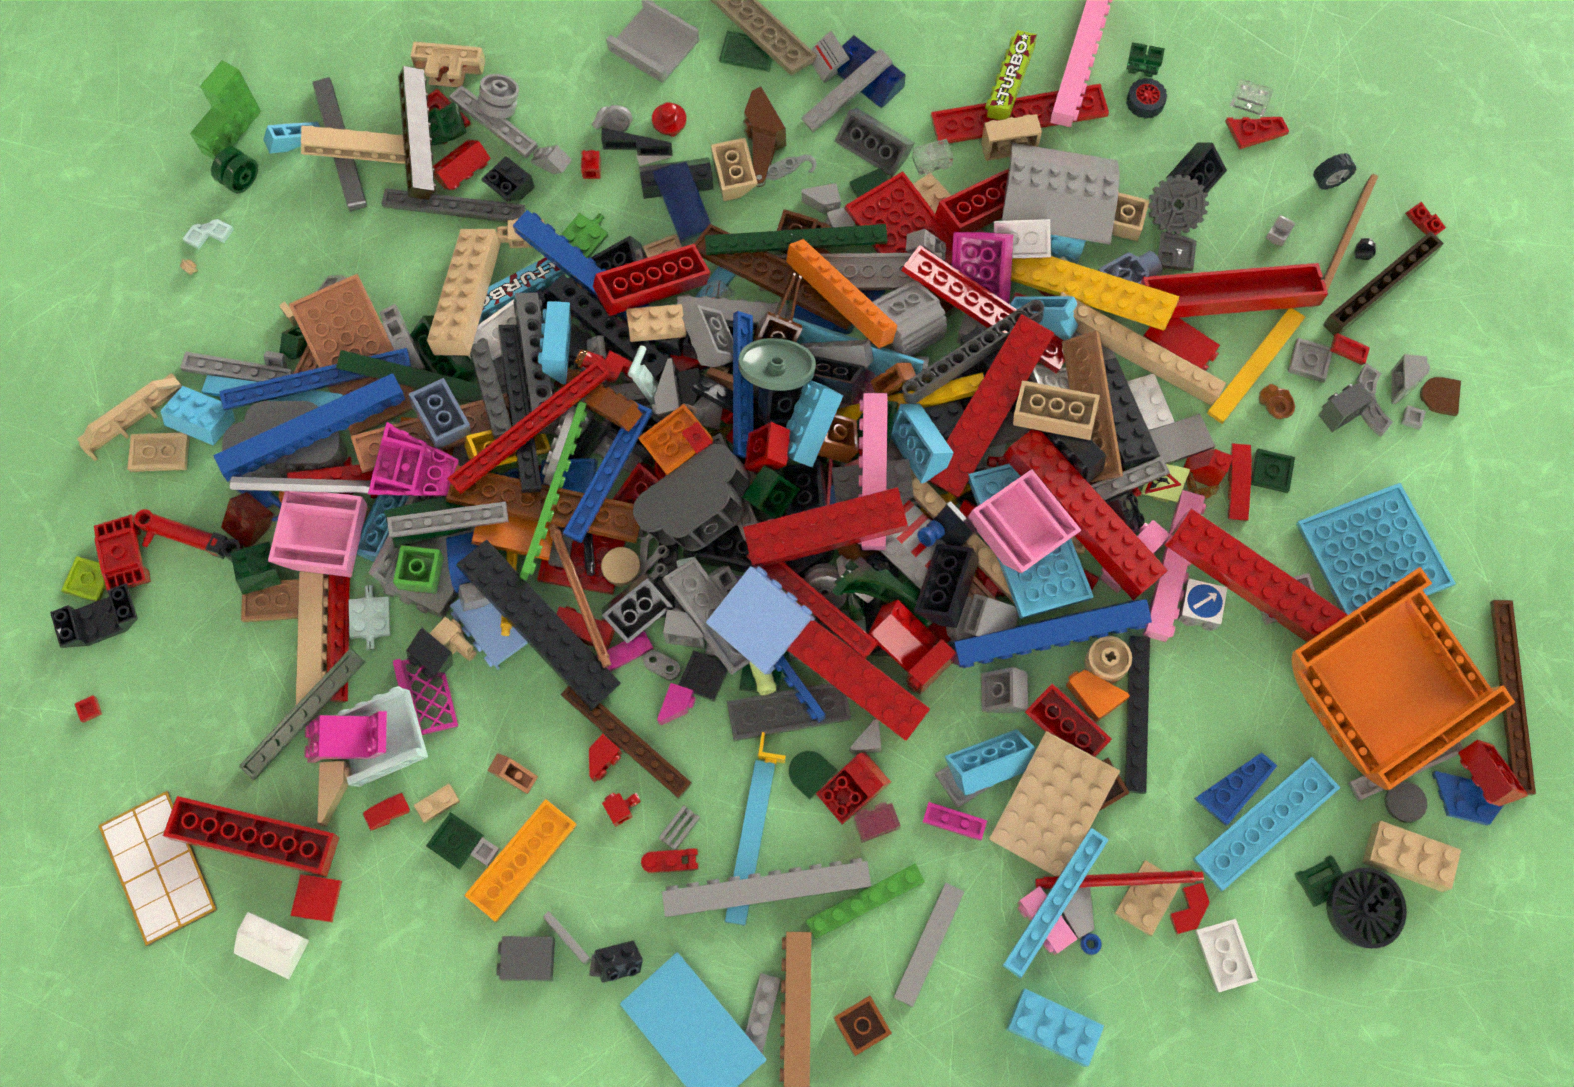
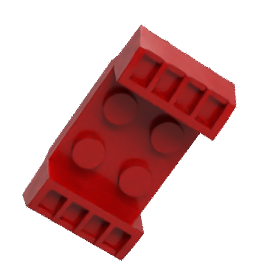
M130 514L94 525V540L106 589L109 590L125 583L128 584L129 588L151 582L149 570L142 563L137 535H141L140 528L134 523V516Z

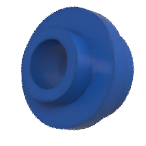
M1088 933L1082 937L1080 946L1086 954L1094 955L1100 951L1102 943L1097 935ZM1089 940L1093 941V948L1087 946Z

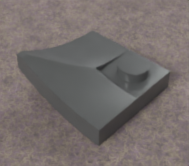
M1161 232L1158 258L1162 268L1193 272L1197 241L1185 236Z

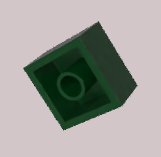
M764 465L743 498L776 519L782 517L800 489Z
M270 541L231 552L235 579L242 595L282 584L278 565L268 561L271 550Z

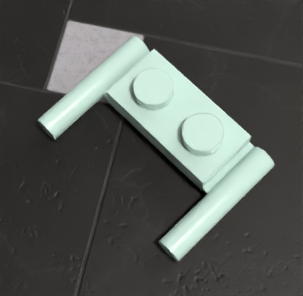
M640 346L628 371V376L633 378V381L652 405L655 404L654 395L658 383L647 367L640 365L646 352V347Z

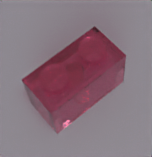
M883 802L876 805V809L871 811L863 809L856 812L857 816H854L853 821L861 843L900 829L901 825L892 803L887 804Z

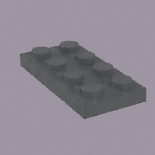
M909 459L887 461V490L898 487L901 499L914 498ZM859 465L832 468L836 503L858 498L859 494H862V487H859V475H863V468H859Z

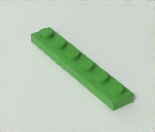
M913 864L807 919L806 923L816 940L925 883L916 864Z

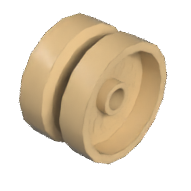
M1112 636L1102 637L1096 640L1088 650L1084 659V667L1090 673L1111 684H1115L1124 677L1130 668L1132 654L1130 648L1121 639Z

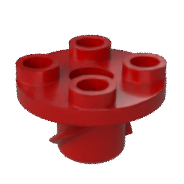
M670 102L658 106L652 114L653 127L659 133L671 137L676 136L677 133L682 131L687 122L684 109Z

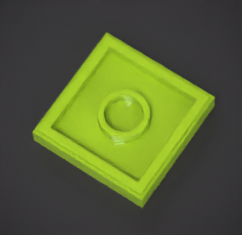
M76 556L61 592L93 602L101 600L106 585L101 574L99 562Z

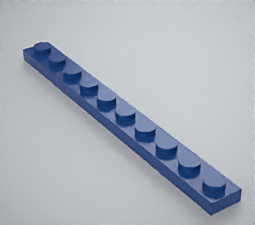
M407 348L369 356L412 367ZM337 364L221 390L219 393L223 409L226 411L262 401L368 378V376L339 370L336 368Z

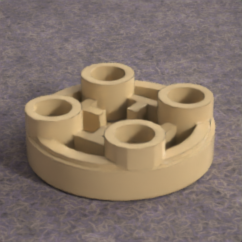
M617 547L610 550L604 556L601 569L607 581L617 587H622L630 584L640 575L641 563L633 550L626 547Z

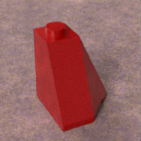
M1210 449L1187 457L1183 468L1190 469L1187 478L1216 489L1228 472L1233 456L1217 449Z

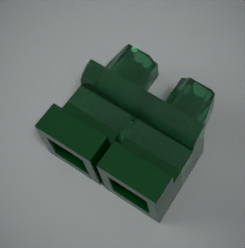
M1132 42L1126 69L1132 74L1138 71L1143 72L1148 77L1157 75L1163 61L1165 48L1149 45L1147 51L1148 45Z

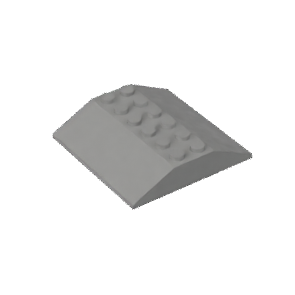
M1012 143L1002 221L1050 219L1051 235L1110 244L1118 201L1120 177L1118 160Z

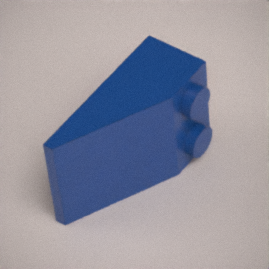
M474 532L446 538L448 567L452 587L456 593L459 592V585L471 583L456 565L479 546L471 544Z

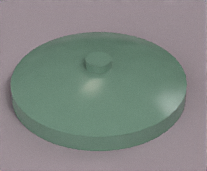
M768 338L746 345L739 354L738 367L742 376L756 386L770 390H792L804 386L813 378L816 361L807 348L796 342Z

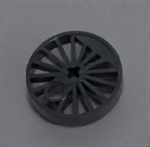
M1357 868L1347 871L1332 883L1327 895V915L1333 929L1343 940L1354 946L1369 949L1385 947L1395 941L1404 928L1407 916L1404 895L1398 884L1389 875L1380 870ZM1356 873H1359L1360 885L1356 879ZM1367 874L1372 875V876H1371V879H1370V882H1369V886H1368ZM1346 879H1349L1353 890L1345 882ZM1378 880L1383 882L1382 884H1377ZM1340 887H1341L1350 897H1347V896H1345V895L1339 893L1338 891H1339ZM1379 889H1380L1381 892H1382V896H1381V897L1379 896ZM1338 898L1351 905H1336V899ZM1394 899L1395 906H1387ZM1336 909L1354 911H1351L1345 915H1341ZM1382 911H1395V918L1382 913ZM1380 918L1393 923L1392 928L1390 929ZM1378 926H1379V927L1382 929V931L1386 934V936H1385L1384 938L1382 937L1381 932H1380ZM1371 931H1372V933H1373V935H1374V938H1375V940H1376V943H1373V944H1372V938H1371Z

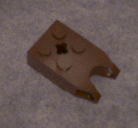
M784 209L777 231L831 227L826 223L818 221V219ZM814 248L819 254H832L824 248ZM782 250L778 252L787 254L788 250Z

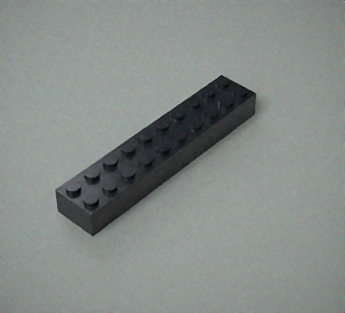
M979 326L961 338V346L982 333L983 330ZM1001 349L973 367L979 373H983L985 377ZM1018 397L1010 409L1013 415L1015 412ZM1041 431L1088 483L1103 472L1106 454L1092 440Z

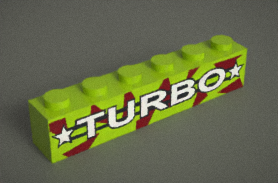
M1017 30L1015 36H1011L1010 49H1006L1004 59L1006 60L1001 63V73L997 74L996 86L992 87L991 99H988L986 103L987 117L997 120H1005L1010 117L1035 49L1037 34Z

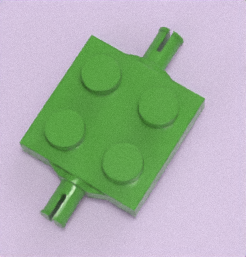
M579 213L560 235L565 236L571 246H577L583 252V255L588 258L608 237V232L599 226L600 222L604 219L601 213H598L593 220Z

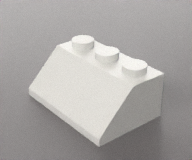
M247 912L237 931L234 954L290 979L309 940Z

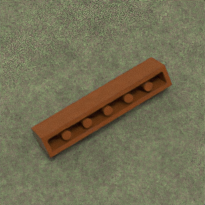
M568 368L566 384L581 372L576 368L574 370ZM558 381L554 382V385L559 390L566 385ZM602 383L580 400V402L586 403L585 407L628 432L642 416V413L637 409L639 405L631 399L627 401L628 399L621 393L617 394L613 389L608 386L606 388Z

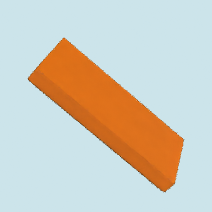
M508 516L509 522L476 526L471 544L480 545L487 539L495 549L527 556L538 522ZM549 524L545 525V528H548L545 540L541 539L539 545L543 546L539 557L535 556V558L549 560L553 538L550 536Z

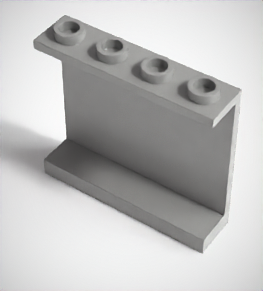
M642 0L643 8L617 38L610 35L606 39L607 47L615 55L664 83L699 42V31L695 26L687 24L680 17L672 15L667 9L659 7L652 0Z

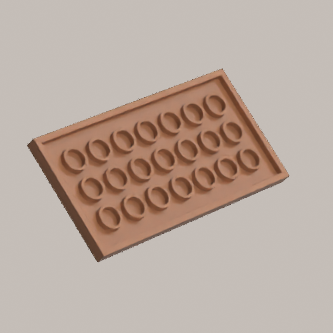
M358 274L289 304L319 368L337 364L340 350L368 357L395 351ZM368 377L329 386L328 388L331 393H338L344 396L379 379ZM399 384L406 400L397 406L385 409L380 414H374L362 422L350 425L348 429L351 435L363 433L413 410L410 404L409 393L414 392V389Z

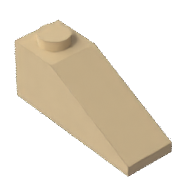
M345 761L320 762L317 823L322 826L328 825L348 787L347 777L351 776L352 772L351 767Z

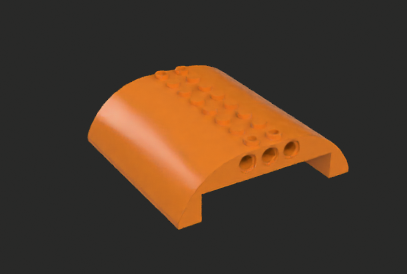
M1421 567L1292 653V668L1297 684L1307 703L1334 743L1357 770L1373 783L1386 790L1394 788L1515 703L1504 685L1493 688L1489 686L1429 600L1423 589L1431 585L1432 582Z

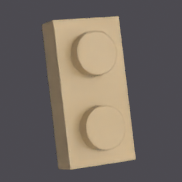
M447 784L414 804V807L422 821L426 823L458 804L460 800L452 786Z

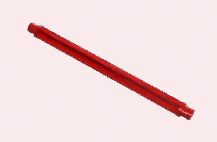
M1194 870L1086 875L1079 888L1195 883L1196 881H1204L1203 871L1195 872ZM1059 876L1036 878V888L1040 886L1044 889H1052Z

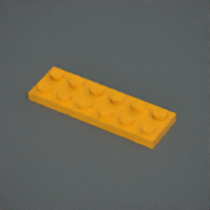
M545 799L464 896L492 920L497 922L575 829L577 824Z

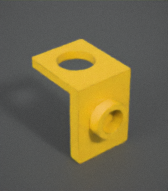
M762 732L758 759L765 760V763H774L775 765L777 762L785 763V755L763 752L765 732Z

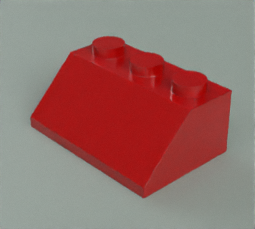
M467 139L432 166L435 170L433 178L444 189L455 190L461 185V181L471 178L474 175L473 172L478 168L486 167L488 165L487 162L491 158L479 141Z
M899 600L881 607L868 633L907 672L933 648L937 639Z
M1477 739L1458 752L1461 758L1460 763L1466 770L1469 769L1473 775L1471 776L1472 781L1484 791L1483 797L1489 804L1502 806L1528 796L1493 744Z

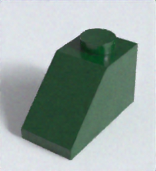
M299 325L282 332L279 353L286 355L290 359H297L302 356L307 346Z

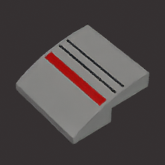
M832 31L826 34L811 49L817 55L812 65L824 83L838 73L836 69L850 60Z

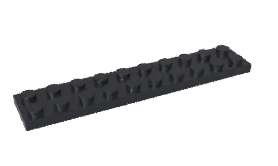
M487 539L457 563L456 566L591 711L621 684L606 667L603 668L601 661L598 660L524 579L519 578V573Z

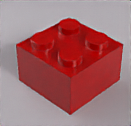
M770 422L748 434L745 469L758 474L764 465L773 471L785 466L788 461L787 453L790 443V430Z

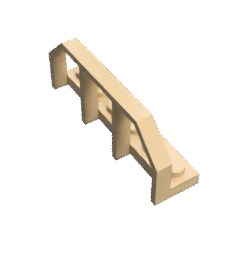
M172 373L162 380L150 382L89 424L85 433L77 438L80 442L79 445L85 453L96 461L98 458L93 452L120 433L128 439L130 436L125 431L127 428L149 413L155 419L158 418L153 410L171 399L182 385Z

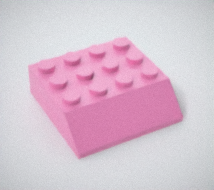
M1032 469L973 509L967 517L1000 561L1021 574L1081 531Z
M285 491L268 561L295 571L352 577L367 503L361 496L328 492Z

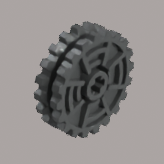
M1175 175V178L1169 176L1166 178V181L1161 180L1158 182L1159 187H1154L1152 189L1154 194L1149 195L1148 198L1151 200V203L1148 205L1151 212L1148 214L1149 217L1154 218L1152 223L1158 224V229H1166V232L1170 234L1173 231L1175 234H1181V231L1188 233L1190 228L1196 229L1198 227L1197 223H1202L1204 221L1202 216L1207 215L1208 212L1205 209L1209 205V201L1205 200L1208 194L1203 193L1204 186L1198 185L1197 179L1190 180L1188 175L1183 178L1181 175ZM1177 199L1179 203H1182V207H1179V210H1177V207H1174Z

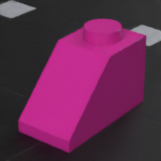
M670 683L657 718L658 724L664 725L687 714L689 708H693L696 701L693 690Z

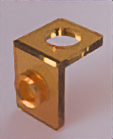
M1189 472L1186 480L1189 492L1205 496L1206 499L1215 495L1220 489L1219 485L1197 489L1193 472Z

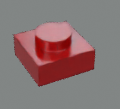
M94 695L74 703L79 719L83 723L102 715L97 697Z

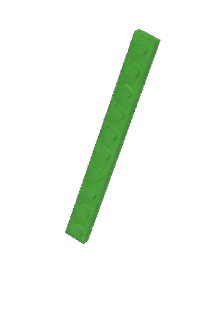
M580 401L578 403L519 578L527 580L529 574L533 575L536 567V563H533L535 556L539 557L543 547L539 545L540 540H545L548 528H545L546 522L551 523L554 511H551L552 504L557 505L560 496L556 492L558 487H563L565 477H562L564 471L568 472L571 463L568 457L569 454H574L577 444L573 442L575 438L579 439L582 430L579 424L580 421H585L588 412L584 410L586 403Z

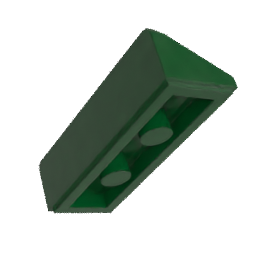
M846 593L850 619L852 621L865 620L863 599L855 593Z

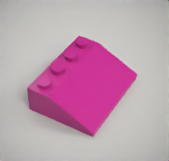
M954 232L952 267L1008 304H1010L1014 234Z

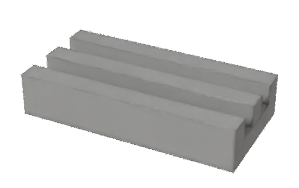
M683 805L659 836V839L673 850H676L699 821L700 817ZM684 813H687V815H686V816L684 817V819L680 822V824L677 826V828L673 831V833L670 835V837H669L668 839H666L665 837H666V836L668 835V833L672 830V828L675 826V824L678 822V820L682 817V815H683ZM692 817L693 820L674 844L671 843L689 818Z

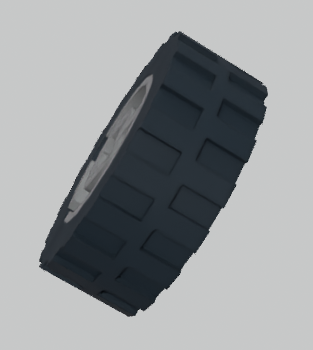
M1341 153L1326 159L1317 166L1313 172V177L1321 189L1327 190L1346 182L1355 174L1357 169L1351 156L1347 153Z

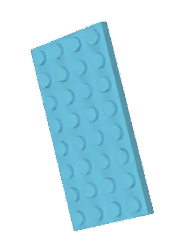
M1010 464L969 474V484L977 505H981L1021 476ZM1071 538L1022 574L1004 565L998 558L1020 619L1094 598Z

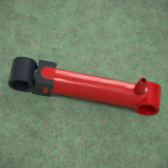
M147 509L138 511L134 516V523L146 533L142 543L144 547L149 546L156 534L209 552L212 556L221 559L226 557L231 562V550L237 548L236 550L244 548L235 539H228L226 536L215 532L212 534L153 514Z

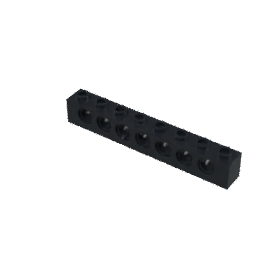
M562 274L548 288L551 299L555 302H570L571 315L597 336H603L604 342L624 358L633 362L637 353L634 350L640 346H645L646 352L640 365H645L659 384L666 362L670 358L665 353L661 354L651 342H630L628 323L624 320L620 321L616 314L608 316L601 301L598 299L594 300L585 288L581 289L578 287L575 280L571 277L567 278ZM623 337H628L627 340H621ZM650 359H655L652 363L648 362Z

